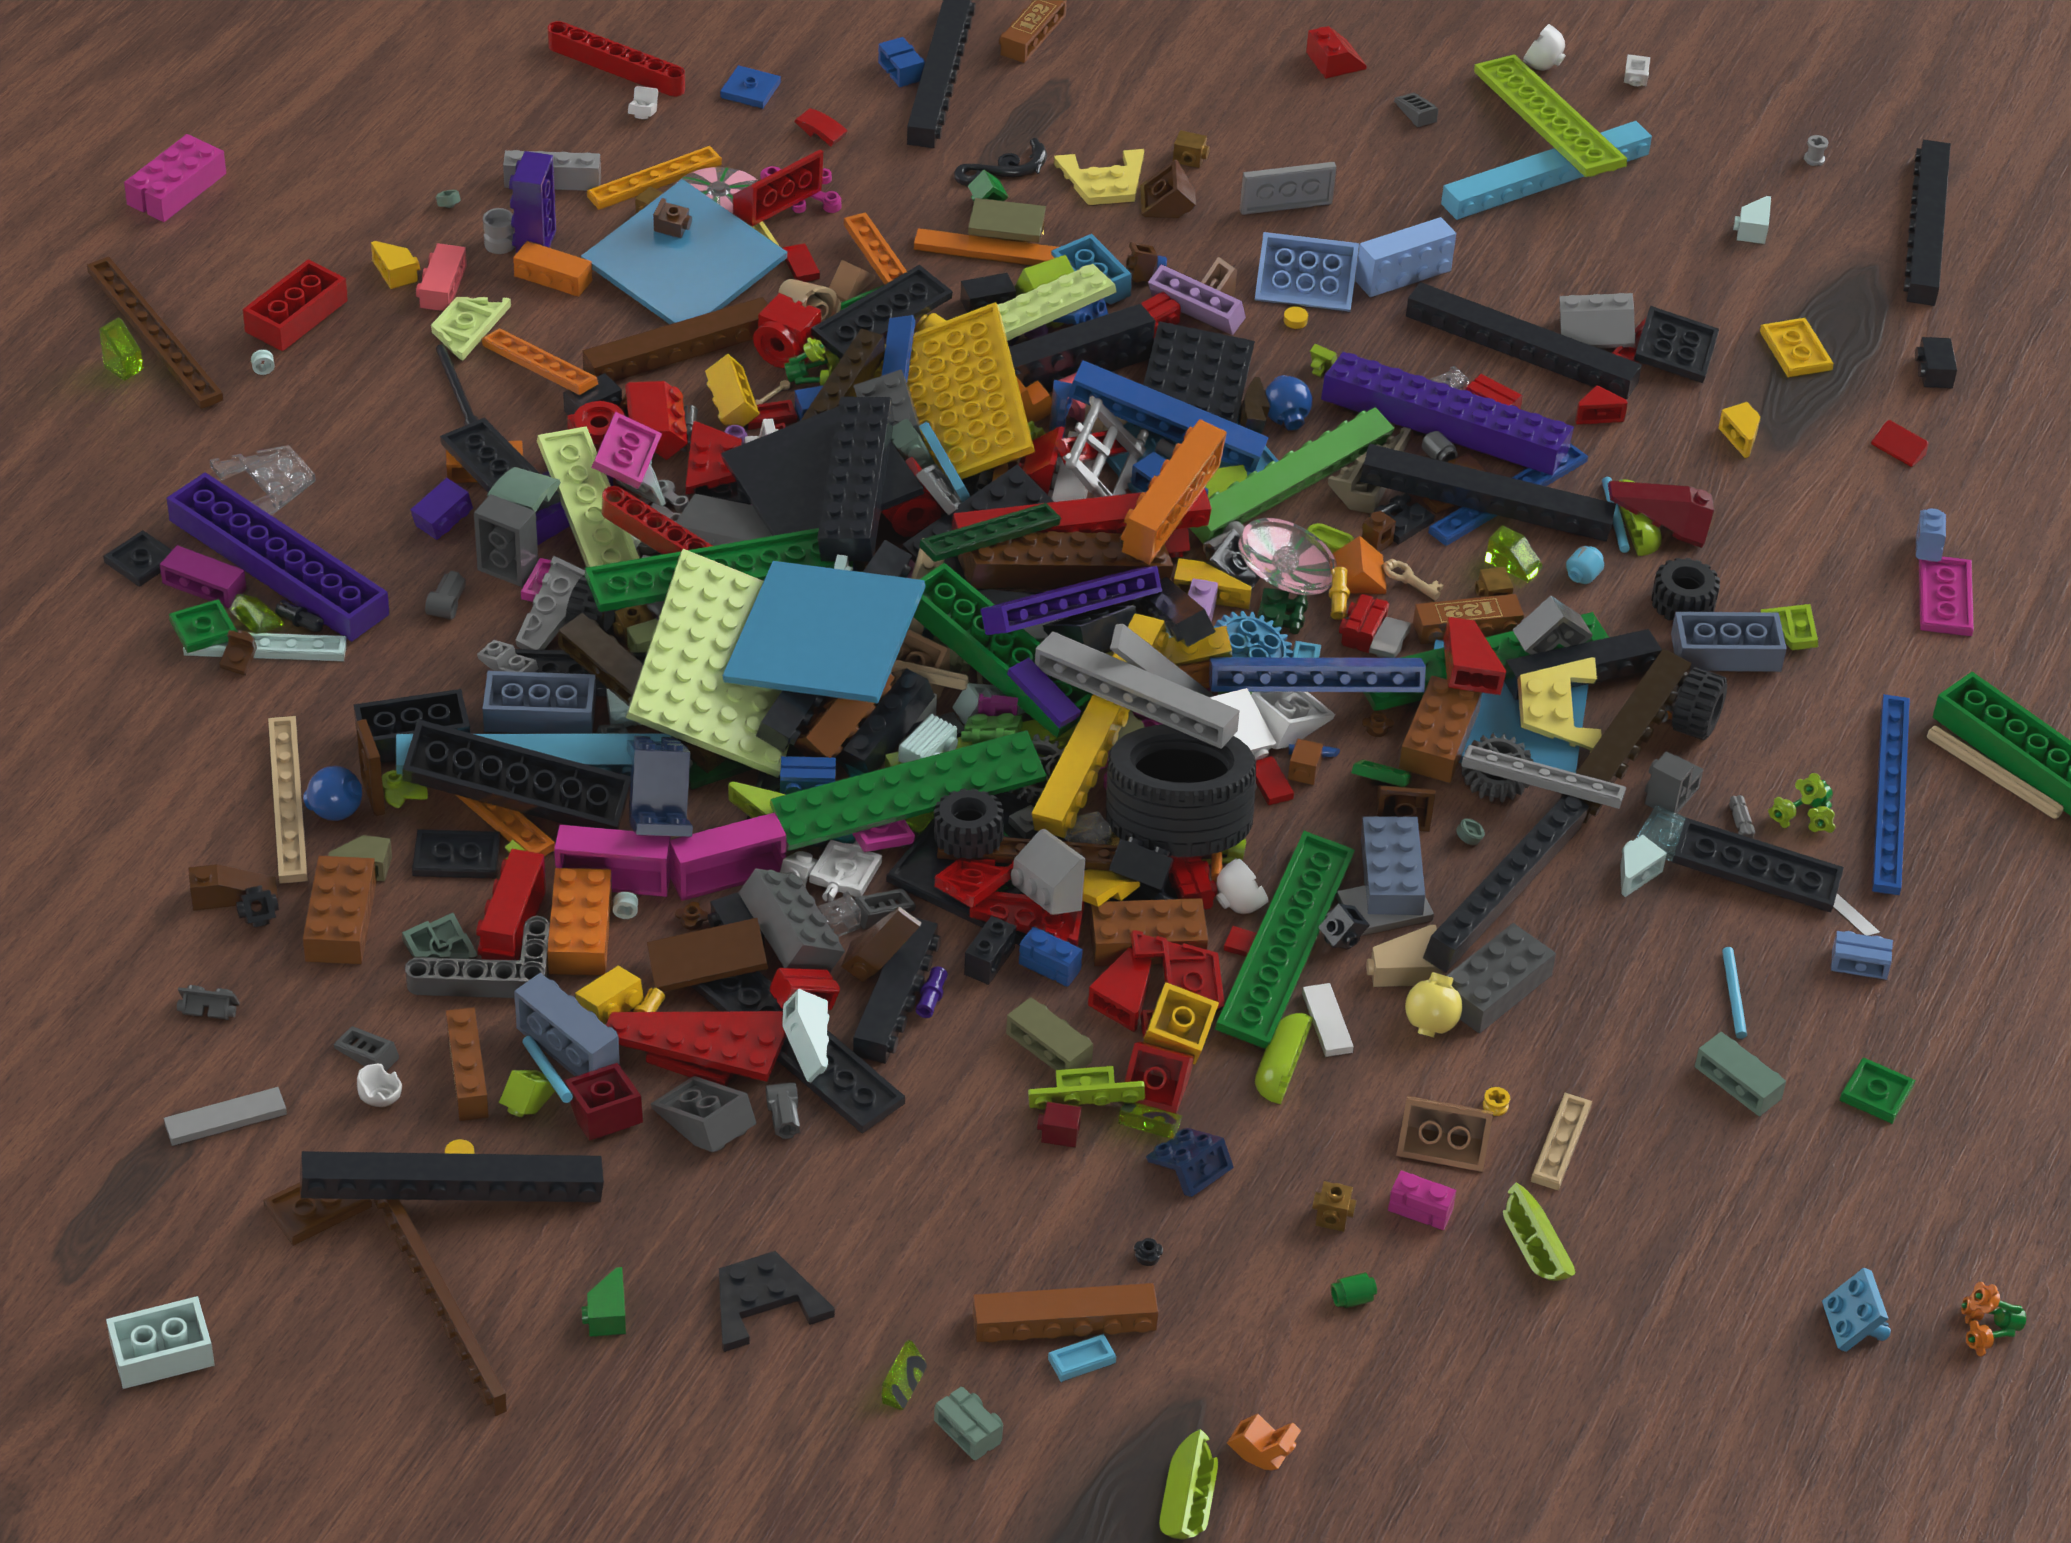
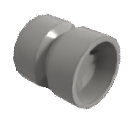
M491 209L483 216L484 246L489 252L494 254H505L515 248L512 246L515 229L511 227L513 213L507 209Z

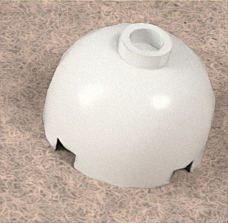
M1548 24L1541 31V36L1532 43L1523 58V62L1536 70H1548L1554 64L1558 67L1566 56L1563 54L1565 40L1562 34Z
M1234 859L1220 871L1216 882L1219 894L1216 895V898L1224 909L1230 907L1236 913L1248 914L1258 910L1269 901L1262 885L1258 888L1254 880L1256 876L1241 859Z

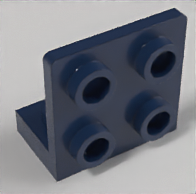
M1191 1128L1179 1130L1175 1137L1157 1145L1154 1151L1146 1156L1149 1163L1174 1169L1184 1195L1189 1197L1194 1196L1234 1168L1223 1137Z

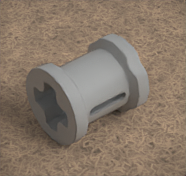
M1813 135L1808 138L1807 144L1809 148L1804 156L1807 164L1811 166L1824 164V150L1828 147L1829 143L1825 137Z

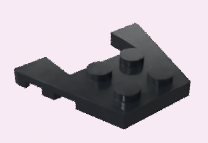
M776 1251L719 1268L722 1349L724 1352L750 1344V1336L742 1322L743 1318L787 1304L798 1302L809 1325L835 1317L834 1307Z

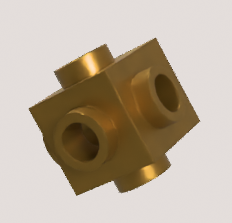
M1324 1181L1321 1193L1315 1192L1312 1209L1317 1210L1315 1226L1345 1231L1347 1218L1354 1216L1357 1200L1351 1199L1353 1187Z

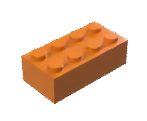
M555 868L547 951L549 974L604 975L606 973L612 900L611 869Z

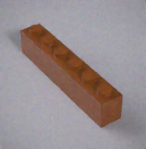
M1154 1283L974 1294L973 1321L976 1342L1087 1336L1093 1334L1112 1335L1123 1332L1143 1333L1157 1330L1158 1306Z

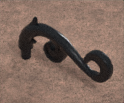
M1032 138L1030 140L1032 154L1029 156L1032 160L1026 164L1020 165L1018 155L1006 153L999 157L998 166L983 164L959 165L954 171V178L960 185L968 186L983 170L1003 177L1025 176L1034 172L1039 174L1041 167L1047 159L1046 148L1037 138ZM971 170L977 171L975 175L971 176L964 174Z

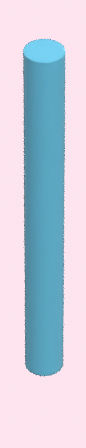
M1604 477L1602 479V485L1604 488L1606 500L1608 502L1614 503L1610 500L1608 490V483L1610 480L1612 481V479L1610 477ZM1616 504L1613 526L1619 549L1622 553H1626L1630 550L1619 505Z
M1726 947L1722 950L1735 1034L1738 1039H1743L1747 1036L1734 950L1731 947Z
M532 1036L524 1037L523 1045L564 1103L570 1102L573 1098L572 1093Z

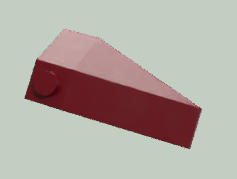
M1609 481L1608 490L1611 501L1635 515H1640L1641 513L1652 520V525L1658 528L1661 525L1674 532L1673 537L1700 548L1704 546L1714 513L1712 495L1707 491L1698 490L1690 486Z

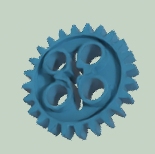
M1241 611L1239 616L1235 612H1231L1229 617L1223 615L1221 620L1218 619L1214 628L1227 626L1233 657L1291 658L1293 651L1290 650L1292 643L1286 642L1288 635L1280 634L1281 627H1272L1273 620L1266 623L1263 615L1258 619L1255 618L1254 612H1251L1250 616H1246L1244 611Z

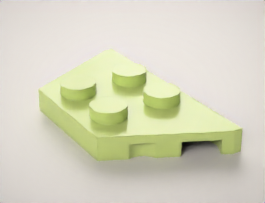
M456 297L431 325L432 333L453 354L463 361L511 307V299L503 298L502 302H488V297Z

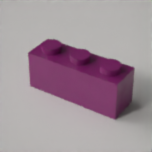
M178 545L160 563L163 584L208 601L219 599L222 605L227 608H231L246 590L245 572L243 569Z

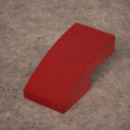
M811 108L794 121L810 137L817 134L830 147L845 137L848 131L828 115Z

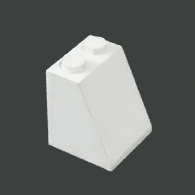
M1248 689L1210 697L1240 710L1238 731L1234 736L1250 748L1256 760L1268 756V750L1276 742Z

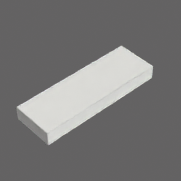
M1331 984L1303 987L1302 995L1309 1014L1313 1017V1025L1325 1057L1353 1053L1354 1046Z

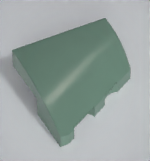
M454 913L431 923L426 921L402 932V940L414 958L475 959L478 957L466 933L464 934Z

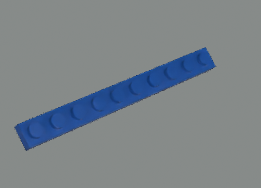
M1883 694L1872 891L1900 895L1902 887L1910 698Z

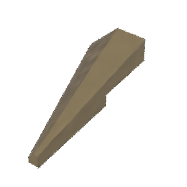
M1401 428L1400 434L1395 437L1389 436L1382 447L1404 452L1411 438V428ZM1366 453L1355 459L1353 466L1350 468L1343 467L1340 474L1336 477L1330 476L1328 478V485L1350 510L1372 514L1374 509L1378 507L1386 488L1360 482Z

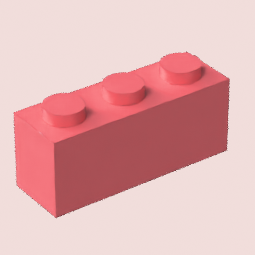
M437 243L434 253L431 252L429 255L428 267L423 269L422 282L417 284L416 297L420 299V308L444 311L454 300L467 267L466 247Z

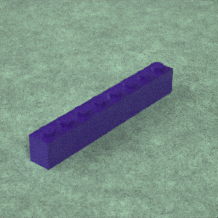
M1157 566L1136 568L981 608L985 634L1008 633L1162 592Z

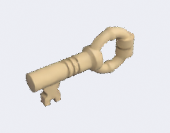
M1390 559L1382 564L1384 572L1389 578L1402 581L1404 584H1410L1434 601L1439 598L1441 594L1439 591L1443 588V584H1438L1437 580L1432 584H1427L1414 575L1408 564L1396 561L1395 559ZM1399 567L1405 572L1399 575L1391 570Z

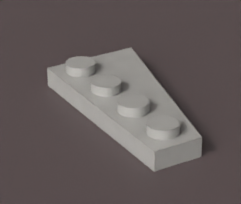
M553 556L549 572L545 574L542 580L543 585L540 592L536 594L533 600L531 612L527 614L516 638L517 647L521 649L545 650L557 635L559 629L565 625V614L569 597L578 580L585 575V570Z

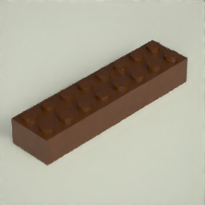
M1034 532L957 555L966 581L975 589H1059L1136 568L1157 566L1161 580L1165 577L1170 579L1174 568L1165 544L1150 565L1123 553L1124 541L1121 540L1122 533Z

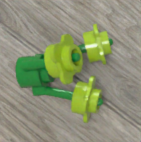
M809 337L807 338L808 343L803 345L805 352L797 357L790 358L789 362L784 364L789 382L795 381L796 385L820 383L823 386L841 359L830 350L825 351L824 345L819 340ZM808 357L812 362L806 364L805 361L801 360ZM827 364L829 370H821L820 377H804L809 375L808 369Z
M1811 773L1808 778L1796 781L1795 787L1800 791L1802 798L1792 803L1788 799L1777 797L1774 799L1773 807L1768 810L1771 818L1779 822L1781 827L1787 828L1790 826V820L1796 816V808L1803 803L1815 807L1809 809L1807 813L1810 817L1808 827L1812 832L1819 830L1832 833L1836 827L1833 824L1835 813L1830 809L1832 807L1830 800L1832 799L1833 791L1826 784L1825 780H1820V776L1817 773Z

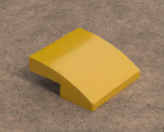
M1088 869L1084 871L1082 901L1098 907L1111 897L1122 901L1139 888L1140 883L1111 871Z

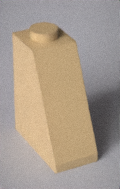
M1436 925L1426 926L1374 946L1371 959L1366 961L1367 975H1372L1373 987L1415 986L1420 981L1429 980L1432 972L1442 975L1443 971L1423 959L1430 937L1437 930Z

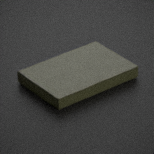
M975 198L968 234L1039 242L1046 206Z

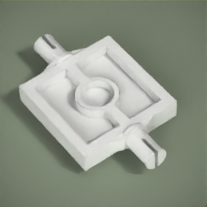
M830 840L811 871L809 882L827 888L822 895L826 902L827 900L832 902L837 892L860 897L864 894L880 867L882 855L870 851L864 852L857 841L854 844Z

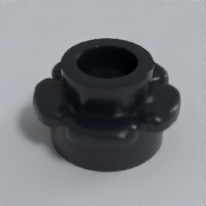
M1145 1238L1134 1245L1135 1257L1144 1266L1155 1265L1159 1261L1160 1255L1163 1254V1247L1161 1244H1157L1156 1240Z

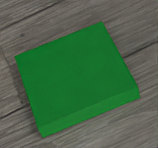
M219 599L169 614V621L187 653L228 642L227 634L229 630L237 632Z
M1364 759L1354 763L1351 771L1352 774L1401 787L1410 784L1413 776L1412 772Z
M1863 1057L1841 1093L1839 1101L1893 1124L1911 1093L1916 1080Z

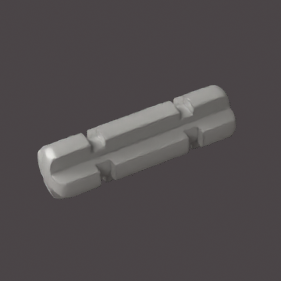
M1733 795L1730 797L1729 806L1736 827L1739 830L1738 833L1754 838L1755 830L1751 824L1752 821L1744 797Z

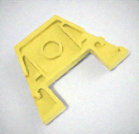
M1144 149L1123 150L1125 166L1114 165L1112 167L1079 169L1075 154L1054 156V165L1056 168H1061L1064 172V177L1072 181L1074 189L1088 205L1135 202L1139 176L1144 160Z
M1591 657L1520 675L1517 683L1521 728L1551 739L1556 737L1569 742L1570 746L1575 747L1578 745L1592 751L1602 737L1601 729L1577 728L1574 726L1570 682L1594 684L1597 679L1595 658Z

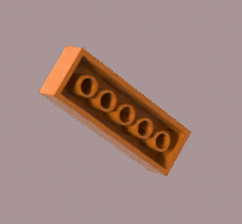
M1201 419L1198 420L1194 427L1190 426L1182 444L1177 443L1172 458L1164 461L1159 476L1155 475L1152 478L1148 491L1140 494L1135 509L1128 511L1124 520L1127 526L1121 536V540L1124 541L1123 553L1150 565L1220 467L1226 431Z

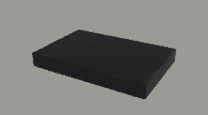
M417 829L412 875L417 877L496 879L501 833L499 831Z

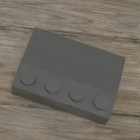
M694 494L676 523L713 546L772 536L752 505Z

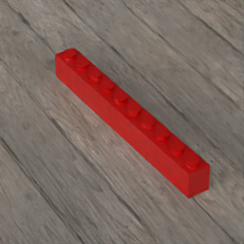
M1205 488L1175 530L1208 526L1212 508ZM1142 492L1047 503L1061 517L1060 525L1037 532L1123 533L1127 526L1124 523L1125 517L1130 509H1135L1137 500ZM1040 504L954 513L951 531Z

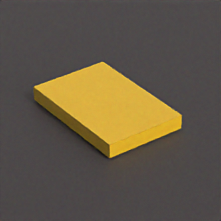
M1806 318L1761 325L1760 333L1787 377L1833 370V361Z

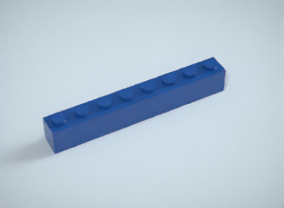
M1084 360L1081 362L1068 397L1089 406V399L1092 395L1095 399L1100 398L1103 401V405L1114 416L1181 444L1184 441L1188 428L1190 426L1194 427L1198 420L1201 419L1227 432L1221 460L1234 466L1244 465L1245 470L1251 473L1255 471L1269 438Z
M1210 657L1209 685L1212 692H1234L1246 688L1249 692H1425L1426 666L1421 658Z

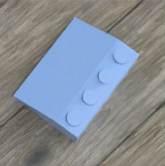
M1264 232L1255 301L1350 312L1359 243Z

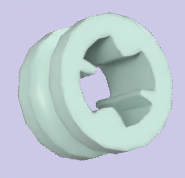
M258 350L252 354L251 363L255 373L266 375L274 370L275 364L271 352L268 350Z
M620 892L615 895L613 899V913L622 919L636 916L638 913L637 896L630 892Z

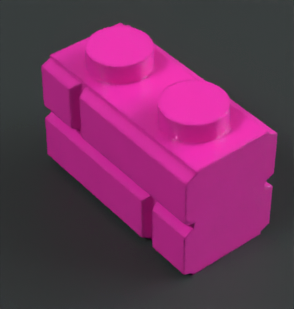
M1400 1171L1391 1190L1388 1211L1444 1230L1453 1211L1456 1190L1414 1174Z

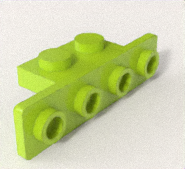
M1113 1066L1056 1070L1057 1087L1028 1090L1029 1107L1041 1110L1046 1109L1047 1102L1080 1106L1081 1104L1106 1105L1110 1102L1135 1103L1138 1100L1145 1099L1144 1082L1115 1083Z

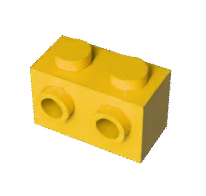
M619 965L575 992L578 1003L587 1011H592L605 1025L611 1012H628L644 1000L641 979Z

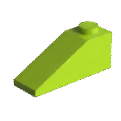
M734 781L728 784L729 801L751 818L773 813L770 800L786 795Z

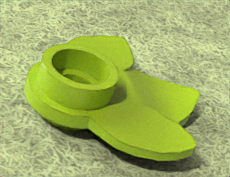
M396 770L388 771L382 775L385 800L388 804L400 808L406 799H428L427 787L403 781L402 774H396Z

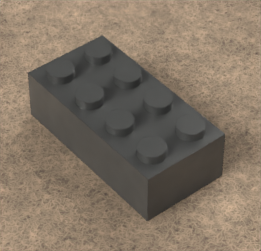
M756 868L739 891V895L753 918H758L761 931L784 968L828 970L830 973L845 953V950L840 944L838 936L833 933L828 925L826 917L821 914L816 906L814 898L809 895L804 887L802 879L792 873L785 874L774 870Z
M1512 923L1447 975L1454 978L1452 986L1459 992L1462 1000L1460 1020L1480 1034L1552 976L1556 953L1522 928Z

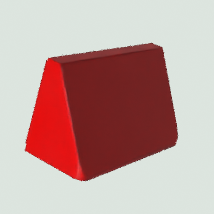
M1888 420L1871 441V444L1913 467L1926 456L1929 442L1895 422Z

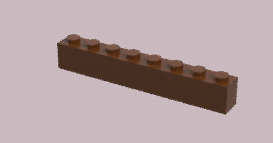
M763 297L582 350L583 370L596 377L605 373L612 381H617L753 340L754 333L758 329V314L768 303Z

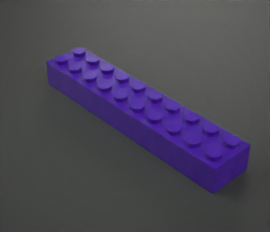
M1342 352L1324 377L1321 400L1357 412L1364 410L1368 412L1376 407L1388 422L1411 428L1424 434L1439 431L1452 443L1552 476L1559 467L1563 457L1567 455L1574 427L1562 421H1555L1538 413H1530L1513 405H1505L1496 402L1492 398H1484L1467 390L1450 387L1445 383L1431 381L1423 376L1413 375L1399 368H1391L1374 360L1357 357L1353 353Z
M206 472L167 497L169 520L298 607H305L309 613L322 618L325 625L340 635L346 636L349 641L352 642L389 615L388 592Z

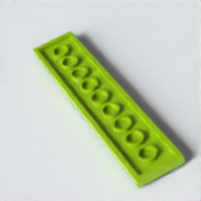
M1515 54L1475 64L1474 73L1582 175L1593 177L1596 174L1615 171L1627 166V158Z

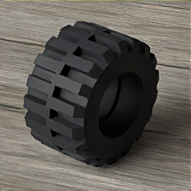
M1675 558L1674 561H1666L1665 565L1662 564L1656 572L1651 596L1653 607L1657 609L1659 615H1664L1665 619L1669 621L1674 620L1675 612H1714L1720 588V579L1717 577L1716 571L1710 570L1711 566L1708 564H1702V561H1694L1691 558Z
M583 575L574 586L569 597L565 614V625L583 613L589 619L595 620L604 632L611 635L613 632L612 624L615 623V611L620 609L599 612L585 575Z
M1694 667L1686 676L1679 691L1672 715L1673 730L1706 740L1713 732L1725 702L1727 693L1726 677Z
M960 789L958 792H950L949 796L944 795L941 797V801L936 803L934 809V835L937 846L940 849H944V853L948 855L953 854L956 858H981L984 854L989 855L993 853V849H998L1000 842L1003 841V809L1001 802L997 801L994 795L989 796L988 792H980L978 789Z

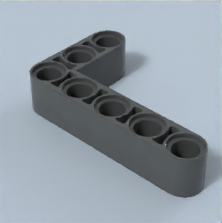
M533 916L525 922L520 961L413 958L405 965L407 989L415 995L515 998L514 991L539 973L548 978L549 922L541 916Z

